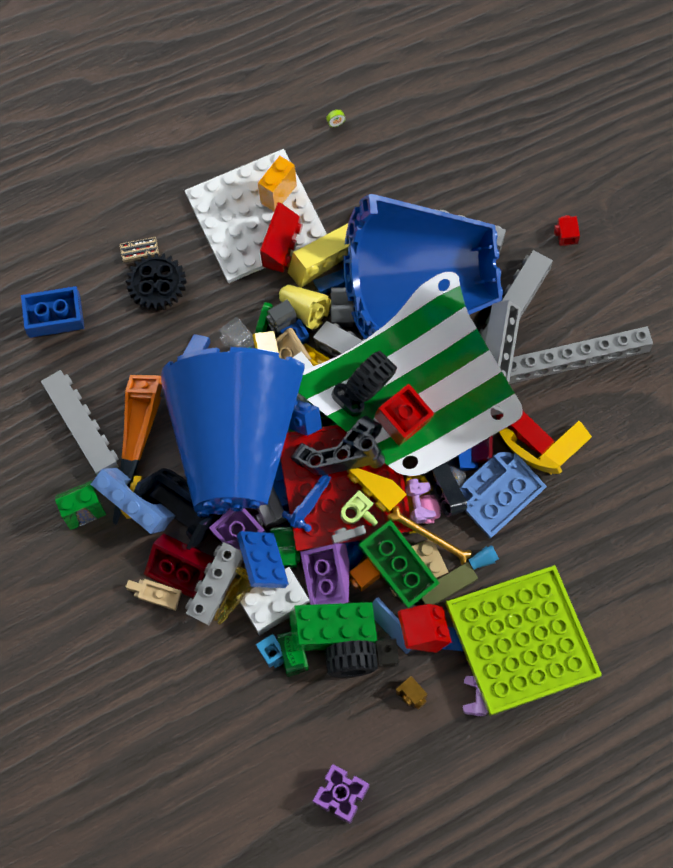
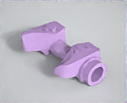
M418 479L408 480L405 487L407 496L412 497L414 507L410 520L420 524L426 522L427 519H433L436 516L435 511L421 507L419 495L431 490L430 483H419Z
M474 675L466 676L464 684L476 688V702L463 705V711L465 714H472L474 716H486L488 710Z

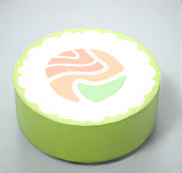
M334 110L328 114L326 119L329 126L336 127L345 121V116L341 110Z

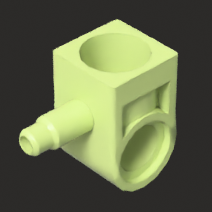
M360 490L343 506L340 513L342 521L346 524H354L361 517L373 526L378 523L375 517L368 511L372 507L373 502ZM353 509L356 512V517L348 518L345 511Z

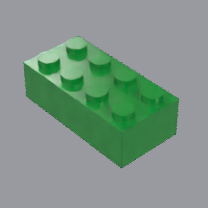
M388 520L358 544V547L406 608H410L440 584L391 520Z
M372 602L295 605L289 612L293 651L325 650L333 644L353 640L377 642Z

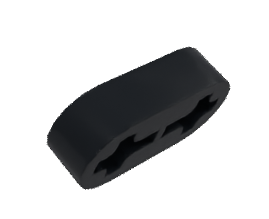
M338 383L335 385L331 393L333 400L350 416H359L364 410L365 404L346 387V384ZM343 390L345 392L344 395L342 394L339 396L337 394L338 391ZM355 404L358 405V408H355V409H352V408H351L352 405H355Z

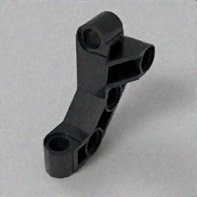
M363 416L337 447L317 451L300 443L290 458L297 465L316 476L328 475L368 465L372 468H379L385 463V456L375 439L380 434L382 425L368 416Z

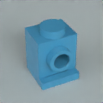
M273 634L256 644L257 649L269 667L274 666L277 668L284 663L280 644ZM271 651L277 653L274 657L269 656Z

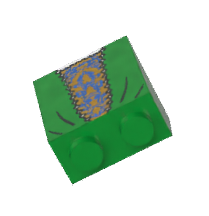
M92 480L60 493L55 497L60 514L70 530L106 515L97 491L91 485Z

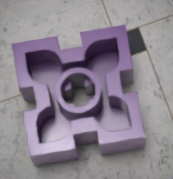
M332 764L325 777V782L328 785L326 788H319L313 804L327 812L330 807L335 809V816L350 824L358 809L354 804L357 799L362 802L369 789V784L354 776L353 780L346 778L347 772ZM341 789L345 790L346 797L339 799L336 792H341Z

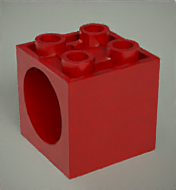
M408 384L381 405L374 418L382 425L396 444L401 446L428 424L435 413L412 386Z

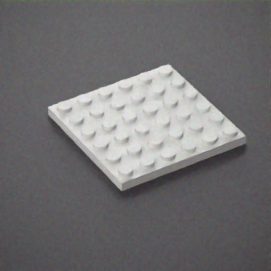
M284 149L185 190V194L228 283L265 268L262 267L260 249L274 211L261 204L258 182L279 156L290 161ZM297 174V186L283 202V205L300 216V222L303 224L301 234H297L295 239L297 240V245L294 251L327 235Z

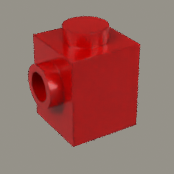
M563 216L558 218L557 225H554V233L559 238L560 246L578 244L580 232L577 216Z

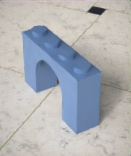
M106 468L99 472L91 485L150 534L164 531L175 517L162 504H151L129 489L127 485L131 479L118 468Z

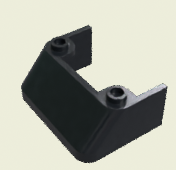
M162 468L139 481L133 491L140 498L151 504H162L175 515L174 518L188 527L186 531L190 539L186 547L188 550L201 543L211 531L209 527L222 516V514L215 513L209 514L208 517L197 516V513L194 511L187 480L167 468Z

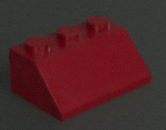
M163 533L153 543L144 575L168 587L181 590L182 594L194 599L197 593L195 588L198 582L204 580L206 576L204 571L208 563H213L215 558L195 548L188 550L186 548L187 544Z

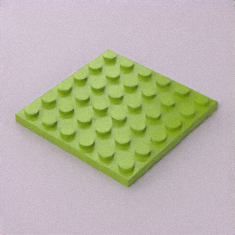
M555 565L446 601L445 603L490 716L602 676Z

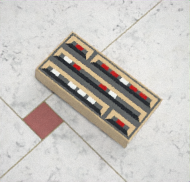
M156 237L120 244L123 263L141 260V257L146 259L148 254L154 257L155 253H158L159 256Z

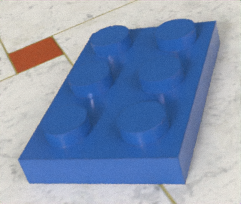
M240 531L236 536L251 587L286 588L289 583L274 533Z

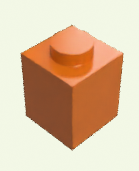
M367 558L349 572V582L355 589L359 588L362 592L380 578V573Z

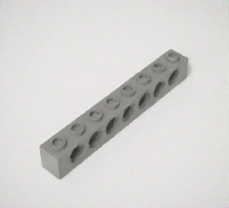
M648 326L513 357L509 384L650 352L653 341Z

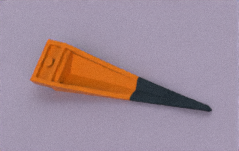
M130 375L126 387L120 471L131 479L127 485L129 489L162 399L160 397L162 390L161 376ZM115 505L113 523L117 525L121 511Z

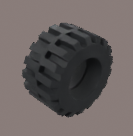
M377 351L356 369L348 379L346 387L363 403L367 402L393 377L397 366L381 351Z
M365 640L345 641L333 644L325 649L327 674L337 678L357 677L370 674L378 668L376 648L373 642Z

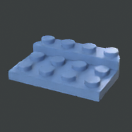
M501 452L494 455L460 486V489L467 502V510L465 512L490 539L547 486L517 454Z

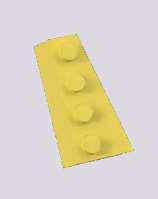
M348 224L293 252L288 273L300 288L344 260V256H348L349 244H345Z

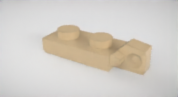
M140 579L139 583L128 580L126 585L127 590L135 592L134 597L176 611L182 595L181 590L147 579Z

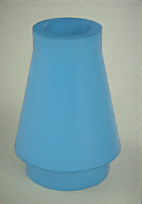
M491 545L484 547L468 560L473 570L494 564L499 558Z

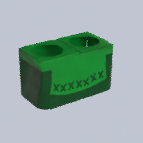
M287 632L277 635L287 678L308 671L309 665L305 651H293L292 633Z

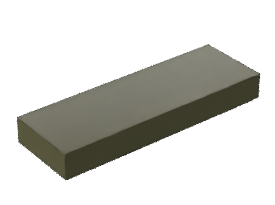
M469 562L439 578L440 584L423 596L421 600L424 604L436 605L476 582L479 578Z

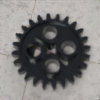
M155 253L154 257L148 254V259L141 257V263L135 261L136 267H130L132 273H127L129 279L126 280L127 285H129L127 290L130 292V298H134L135 304L140 302L141 308L147 305L148 310L154 306L155 311H157L159 306L165 310L166 304L172 307V301L178 303L177 296L183 297L181 291H186L184 284H187L185 271H183L182 265H179L178 260L173 261L172 256L166 259L165 253L161 257L158 256V253ZM165 271H169V272H170V273L167 274V275H162V273L165 272ZM145 272H151V274L147 276L143 275ZM147 288L151 289L147 293L143 292ZM169 288V291L162 292V289Z

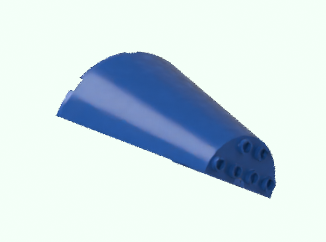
M375 194L364 196L359 201L360 207L354 208L345 237V244H349L348 256H344V278L348 301H353L355 312L351 313L364 339H367L387 324L422 284L444 272H453L459 276L462 295L469 315L502 301L501 270L496 266L499 250L497 249L495 225ZM443 279L438 283L440 291H446L450 286L448 279Z
M230 347L228 352H220L219 348L189 352L178 356L177 362L169 361L164 366L161 372V383L191 500L197 516L208 517L209 514L214 513L225 514L230 508L232 511L239 512L243 508L256 509L261 505L268 504L303 377L304 363L290 356L286 357V359L279 358V353L273 351Z

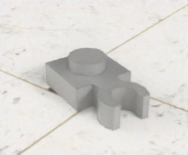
M364 525L347 531L345 528L334 531L335 535H332L331 539L333 544H338L364 535L366 530Z

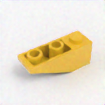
M359 468L347 470L349 473L347 475L348 478L355 484L358 482L363 487L361 489L368 498L372 496L377 501L375 505L382 512L386 511L389 513L407 495L391 479Z

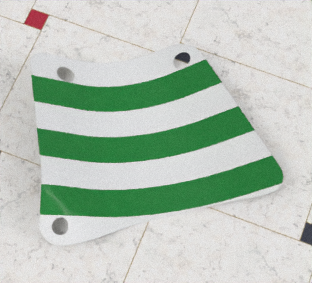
M453 272L441 273L422 284L387 324L355 347L324 363L305 369L298 391L299 394L314 406L319 407L320 411L348 433L363 416H368L378 422L374 418L378 408L406 385L410 384L435 413L428 424L401 446L396 444L383 427L375 439L385 456V464L402 475L417 476L424 474L510 426L522 416V405L470 318L462 295L459 276ZM443 279L450 281V286L446 291L438 289V283ZM377 351H381L397 366L396 373L369 401L364 402V410L359 416H350L333 400L332 390L338 383L347 384L350 376L368 357ZM342 390L338 391L337 394L340 396L344 395L345 392ZM357 404L352 405L351 408H352V409L358 408V405H357ZM495 406L501 407L504 412L500 420H495L491 416V409ZM407 456H415L418 459V464L413 469H406L402 465L403 459Z

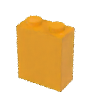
M279 156L258 182L260 202L272 211H275L278 202L283 204L297 186L295 165Z

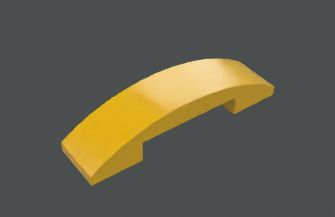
M507 427L499 431L508 448L521 457L527 465L547 473L560 474L562 472L560 465L546 455H543L538 460L514 443L517 437Z

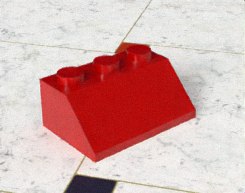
M279 202L264 238L260 254L262 267L284 273L285 267L290 265L291 250L294 251L296 248L297 240L295 239L297 234H301L303 224L300 222L299 215Z

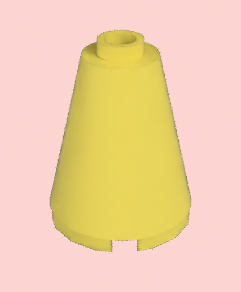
M286 285L279 291V300L283 302L288 299L296 312V317L312 330L321 326L323 323L321 321L324 316L327 317L330 312L331 299L326 294L292 285Z

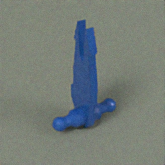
M323 475L318 480L317 484L308 493L301 505L297 506L293 514H289L288 511L282 512V517L288 519L293 528H303L306 532L311 531V525L306 524L304 519L314 508L324 489L327 488L331 479L330 476Z

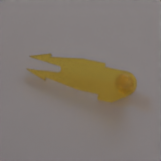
M242 567L236 568L235 572L241 575V577L230 589L213 619L217 621L221 616L217 622L219 625L228 618V615L240 603L245 594L249 593L253 588L251 587L247 570Z

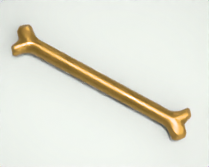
M399 506L394 507L393 512L387 516L388 520L402 523L456 555L460 559L461 565L467 563V559L472 557L471 550L463 551L402 515Z

